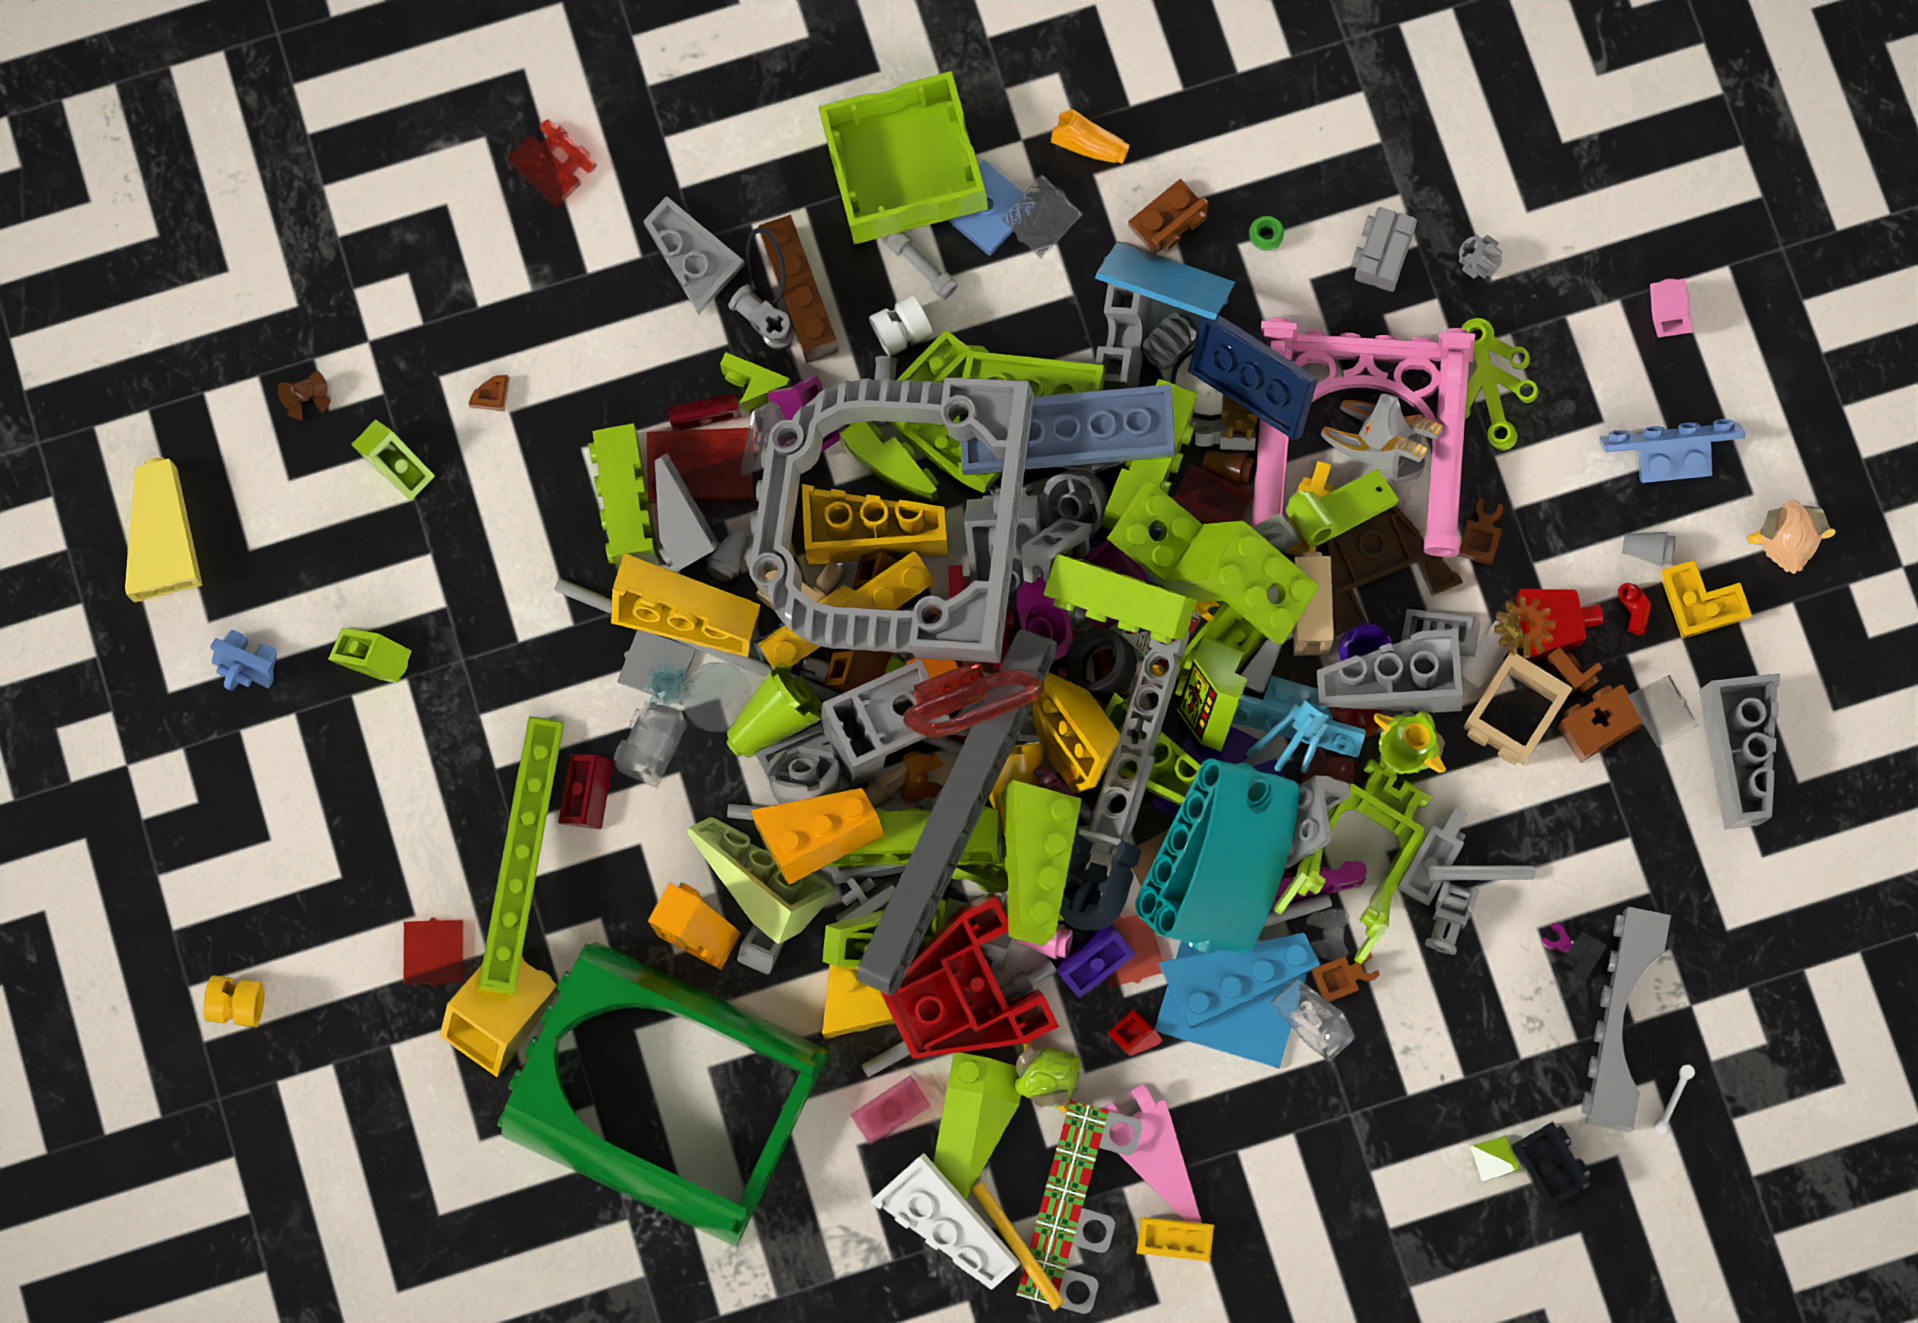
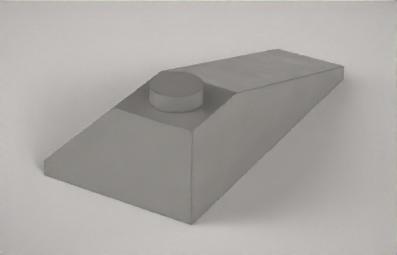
M1458 629L1421 631L1410 635V638L1393 645L1388 643L1380 646L1377 651L1361 657L1356 655L1317 670L1319 706L1403 712L1423 711L1427 713L1462 711L1463 687Z

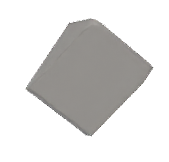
M753 924L740 946L737 960L762 973L770 974L784 942L777 944Z

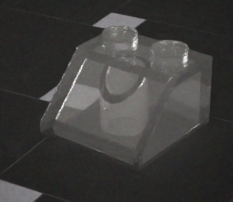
M645 701L642 709L637 708L629 722V728L632 731L627 741L622 740L619 743L614 754V760L617 761L615 766L618 771L658 789L687 727L682 712L676 708Z

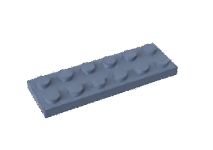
M1170 384L1034 397L1025 470L1176 456L1172 388ZM960 414V422L964 421L968 415ZM976 437L968 441H961V461L964 475L1003 472L1004 460H998L992 451Z

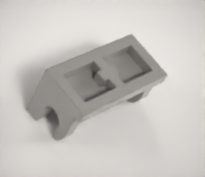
M1061 518L1021 545L1024 581L1033 583L1036 581L1037 576L1044 571L1043 579L1047 583L1056 554L1071 556L1073 548L1078 544L1080 546V557L1086 556L1090 550L1089 533L1092 531L1091 524Z

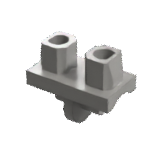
M853 877L846 882L851 891L842 896L841 900L845 906H848L856 899L858 901L837 914L835 918L840 922L872 913L876 909L879 911L886 909L895 890L894 885L887 880L865 895V893L875 887L873 881L868 878L858 885Z

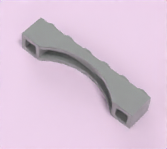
M1627 907L1622 916H1616L1613 936L1618 937L1616 951H1610L1607 962V971L1612 972L1610 986L1604 985L1600 1002L1601 1007H1606L1604 1021L1598 1020L1594 1035V1042L1600 1043L1597 1057H1591L1588 1069V1077L1593 1078L1591 1092H1585L1582 1102L1581 1113L1587 1114L1586 1124L1630 1132L1634 1129L1640 1092L1630 1075L1624 1057L1622 1040L1623 1016L1629 995L1639 976L1651 962L1665 951L1671 915Z

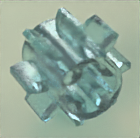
M664 665L663 672L658 674L651 670L652 684L644 685L646 692H654V695L649 700L650 704L653 706L659 701L663 703L665 711H668L670 704L674 702L683 705L680 697L681 692L689 691L687 684H679L683 677V672L679 670L673 674L669 671L667 665ZM663 682L666 685L671 684L673 692L669 694L667 691H663L661 693L659 685Z

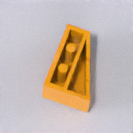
M862 788L750 810L761 837L788 885L885 835L879 817Z
M669 882L648 922L658 937L721 970L738 941L741 932L702 901L703 898L699 895V891L683 882L680 883L679 887Z

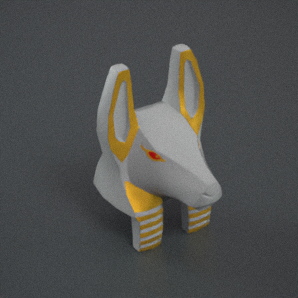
M1381 394L1377 405L1356 400H1344L1341 403L1340 410L1364 423L1359 435L1345 433L1329 427H1324L1321 432V436L1341 453L1353 459L1371 463L1394 481L1406 482L1418 479L1424 470V457L1426 456L1427 448L1420 444L1421 435L1436 440L1442 432L1443 425L1422 415L1403 416L1398 397L1390 394Z

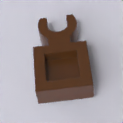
M1480 499L1475 507V516L1478 522L1467 521L1460 544V552L1457 556L1492 565L1502 529L1492 527V525L1500 519L1503 505L1498 503L1495 513L1488 515L1483 511L1485 499Z

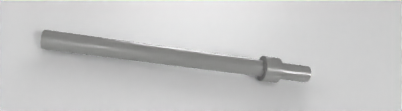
M1048 960L1027 973L1021 971L1012 976V981L1000 987L1005 1001L1017 994L1022 996L1033 990V985L1057 971L1052 961ZM903 1041L863 1063L861 1066L867 1077H870L908 1056L910 1053Z

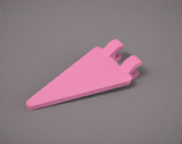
M1143 1083L1130 1091L1141 1109L1140 1112L1131 1116L1138 1119L1142 1124L1136 1151L1131 1155L1118 1154L1185 1222L1202 1224L1167 1103L1164 1100L1154 1103ZM1113 1102L1101 1108L1119 1113ZM1119 1122L1112 1126L1110 1129V1139L1114 1144L1125 1146L1131 1142L1133 1130L1130 1125Z

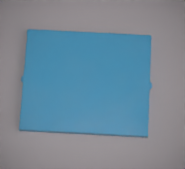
M1119 241L1109 255L1104 258V262L1095 279L1212 320L1217 318L1223 305L1227 304V298L1235 284L1231 280Z
M1181 941L1176 959L1205 952L1195 949L1185 941ZM1307 973L1191 1029L1169 986H1167L1155 1030L1161 1034L1279 1069L1292 1023L1297 1018L1296 1009Z

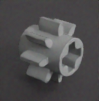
M1487 234L1484 238H1481L1479 235L1468 238L1459 250V262L1464 265L1462 271L1472 278H1475L1477 275L1486 278V276L1494 274L1502 262V251L1497 248L1499 242Z

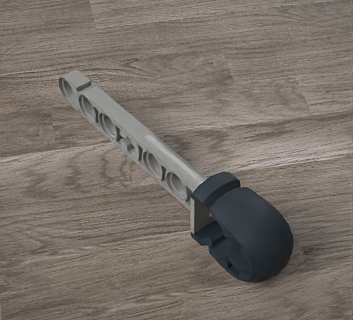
M1189 630L1185 640L1176 639L1171 644L1150 639L1148 647L1151 651L1144 658L1121 736L1108 764L1088 831L1083 829H1076L1060 915L1066 923L1077 929L1101 930L1106 928L1120 916L1125 906L1134 878L1131 868L1138 865L1142 852L1139 848L1130 844L1129 840L1155 760L1152 756L1180 670L1178 657H1184L1189 641ZM1159 659H1167L1169 661L1167 673L1160 677L1154 676L1152 672L1154 663ZM1149 693H1156L1159 698L1157 706L1153 710L1145 711L1142 708L1144 696ZM1140 714L1147 719H1152V722L1149 723L1146 720L1142 722L1138 715ZM1142 729L1147 736L1145 739H1139L1137 743L1132 736L1134 732L1140 733ZM1128 761H1135L1137 764L1135 776L1130 779H1123L1120 773L1123 764ZM1124 795L1127 800L1125 809L1118 814L1112 813L1110 810L1111 800L1115 796ZM1093 843L1097 844L1096 851L1111 855L1112 850L1117 849L1116 855L1113 856L1111 862L1112 868L1109 876H1107L1108 867L1105 865L1091 862L1088 869L1085 870L1086 864L1089 863L1091 858L1090 851Z

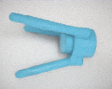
M1307 700L1301 706L1295 703L1290 712L1246 752V755L1252 757L1295 719L1292 726L1298 731L1281 755L1274 769L1277 772L1281 771L1304 735L1310 738L1314 733L1300 769L1302 773H1306L1321 736L1328 727L1325 721L1329 715Z

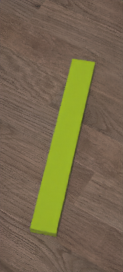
M533 716L528 718L478 989L514 995L564 722Z

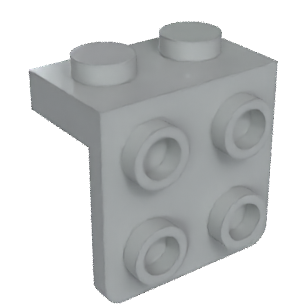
M1315 775L1298 786L1299 802L1297 817L1285 866L1286 869L1329 844L1331 833L1327 811L1350 797L1348 783L1333 780L1329 776Z

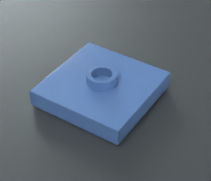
M983 160L978 167L986 192L988 210L947 221L987 255L991 256L1015 230L1013 224L1021 223L1018 205L1031 204L1033 210L1035 202L1017 204V202H1021L1020 199L1022 197L1023 201L1031 199L1026 197L1021 190ZM1029 205V206H1021V207H1020V209H1022L1023 207H1025V208H1028V209L1031 210L1030 205ZM1024 209L1026 215L1028 216L1030 211ZM1017 211L1014 216H1011L1010 212ZM1008 212H1009V218H1010L1011 226L1009 225V221H1008V216H1007V213H1008ZM1013 217L1018 218L1017 223L1012 222Z

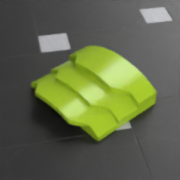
M945 329L896 381L911 380L912 382L932 381L933 383H944V378H962L968 351L989 352L983 346L965 345ZM955 418L953 422H960V419L957 420ZM888 421L903 438L927 459L952 477L975 490L985 493L1003 474V472L964 475L961 461V441L953 439L947 432L945 425Z

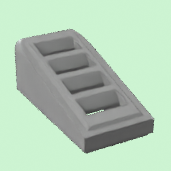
M1413 609L1406 610L1401 641L1409 639L1410 635L1416 633L1418 620L1424 621L1422 631H1431L1432 623H1437V630H1446L1447 625L1452 626V629H1458L1459 639L1461 628L1466 629L1464 642L1459 641L1460 655L1475 657L1480 631V622L1476 616Z
M1267 638L1241 673V676L1248 678L1243 693L1259 699L1263 698L1283 644H1275Z

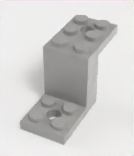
M919 659L823 702L821 724L756 752V757L769 783L767 767L770 760L779 752L787 750V755L798 752V746L819 745L828 748L834 753V759L838 760L840 785L836 793L867 783L876 776H882L886 755L950 727L952 722L922 660ZM901 698L908 699L914 707L912 713L907 716H900L895 713L893 704L896 700Z

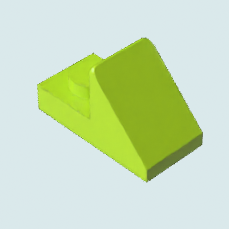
M725 352L720 363L722 373L726 375L725 379L728 382L739 387H744L745 384L748 385L741 400L743 411H749L768 403L767 394L770 391L791 387L790 378Z

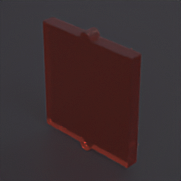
M1138 915L1123 919L1119 916L1112 924L1136 955L1106 978L1109 989L1131 982L1139 984L1141 979L1162 973L1158 963L1163 962L1153 929Z
M432 917L429 921L404 922L403 984H430L431 987H436L437 984L463 983V920L437 921L436 918Z

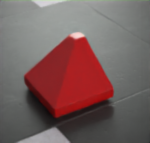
M1135 1009L1107 1032L1129 1056L1157 1046L1163 1041L1157 1031Z

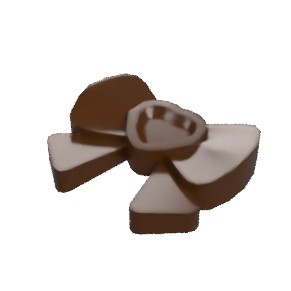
M317 370L308 379L294 384L281 382L278 385V396L285 408L289 409L288 416L298 420L303 419L302 401H307L311 397L321 413L326 411L331 402V399L326 396L328 394L327 381L322 373Z

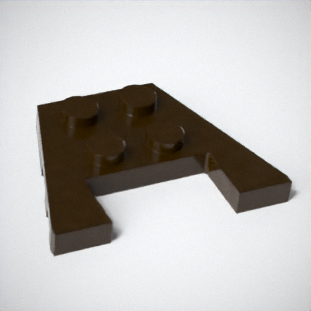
M1396 505L1325 542L1326 556H1331L1333 628L1336 636L1344 634L1347 630L1361 623H1367L1353 591L1355 588L1413 564L1418 565L1432 597L1463 583L1462 578L1457 572H1453L1442 560L1443 557L1429 555L1424 552V539L1419 534L1420 531Z

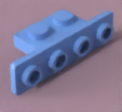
M1720 419L1714 421V425L1700 426L1698 423H1683L1678 426V429L1668 430L1661 426H1651L1644 428V432L1630 433L1627 430H1614L1608 433L1609 436L1599 437V442L1605 452L1638 449L1639 479L1642 483L1712 476L1711 442L1744 439L1745 430L1732 419Z

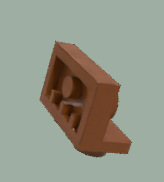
M1180 178L1128 221V226L1153 254L1159 253L1162 249L1169 251L1180 241L1181 237L1179 235L1188 228L1191 230L1196 229L1207 218L1208 201L1204 197L1199 199Z

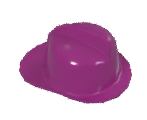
M1037 577L1033 583L1025 581L1019 588L1016 597V610L1019 619L1016 625V634L1021 629L1056 641L1057 651L1054 660H1058L1066 656L1073 642L1068 611L1054 606V598L1043 595L1047 583L1044 582L1043 577Z

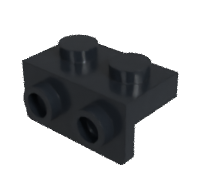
M1553 1121L1510 1146L1547 1210L1589 1187L1588 1178L1591 1177L1581 1158L1575 1159L1569 1149L1572 1142L1562 1126L1556 1127Z

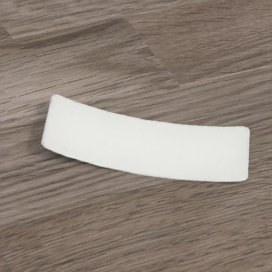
M1495 621L1477 645L1475 657L1469 656L1461 666L1462 677L1477 688H1481L1516 642L1518 635L1499 621Z

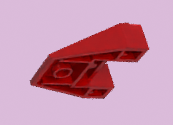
M993 892L959 907L914 956L897 992L893 995L881 992L912 1059L1023 1044L1059 1027L1044 994L1039 989H1035L1009 1003H1006L980 949V945L1009 931L1008 919L997 896Z

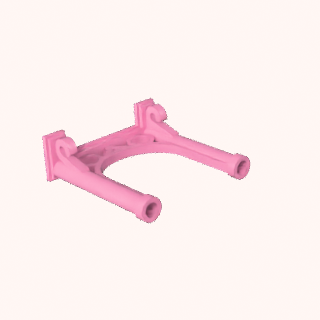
M1281 317L1271 318L1270 321H1262V343L1290 361L1293 360V357H1297L1294 363L1300 367L1307 363H1320L1329 369L1330 373L1327 379L1316 385L1312 402L1323 395L1341 389H1377L1401 398L1410 404L1420 415L1443 425L1439 437L1436 440L1432 439L1427 533L1424 540V552L1440 557L1458 555L1460 552V538L1457 537L1468 368L1469 362L1473 360L1475 334L1468 333L1465 329L1451 328L1446 330V332H1439L1438 343L1431 342L1430 339L1424 337H1414L1410 341L1396 340L1395 337L1390 335H1378L1375 339L1361 338L1359 334L1343 333L1340 337L1326 336L1321 331H1307L1305 335L1297 334V323H1291L1289 319ZM1334 360L1358 361L1351 369L1343 370L1342 377L1336 378L1337 367ZM1374 362L1398 363L1399 365L1395 368L1393 376L1394 381L1388 380V373L1379 370ZM1409 369H1421L1430 374L1432 381L1427 387L1413 392L1403 384L1401 376ZM1438 389L1436 420L1434 414L1423 400L1432 396ZM1262 419L1259 420L1251 523L1248 524L1251 528L1276 514L1283 516L1289 437Z

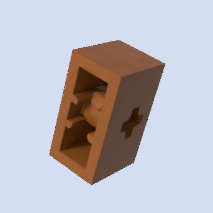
M1623 684L1615 689L1608 685L1592 695L1594 701L1582 707L1578 703L1562 713L1564 719L1557 728L1580 763L1637 730L1645 722V718ZM1596 715L1597 718L1605 716L1607 721L1604 725L1601 723L1594 725L1592 720Z

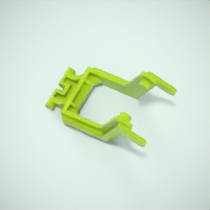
M1370 759L1364 767L1363 771L1367 772L1369 776L1362 788L1357 787L1353 783L1348 784L1350 797L1327 811L1330 833L1333 831L1342 813L1354 809L1395 834L1400 847L1371 896L1369 906L1360 917L1359 921L1366 925L1365 935L1368 937L1354 957V961L1362 964L1389 926L1392 895L1425 839L1423 832L1425 828L1412 821L1414 811L1418 805L1425 808L1432 797L1406 780L1401 783L1398 790L1395 789L1392 785L1398 775L1384 772L1383 767L1373 759ZM1323 848L1299 862L1297 875L1274 908L1275 912L1282 914L1297 892L1302 896L1308 890L1316 895L1319 893L1326 881L1325 878L1319 875Z

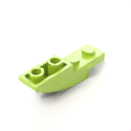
M863 421L845 425L846 429L840 433L841 443L868 471L897 490L929 502H934L938 499L937 489L935 488L939 485L938 481L929 469H920L914 461L917 459V455L906 441L900 443L893 436L883 444L882 441L885 438L874 423L868 426Z

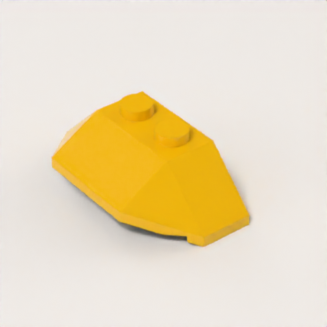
M1048 672L1031 707L1033 723L1039 742H1043L1045 754L1073 793L1094 788L1107 768L1121 735L1089 691Z

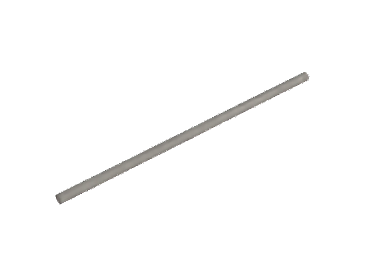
M559 578L555 586L556 592L612 614V599ZM676 640L763 677H766L772 668L769 663L761 662V660L752 656L744 657ZM791 672L788 673V674L791 675L795 680L800 677V676H798V675H796V674H793V673H791ZM804 678L816 692L819 699L824 702L841 695L823 685ZM935 733L919 740L956 756L959 755L964 743L940 733Z

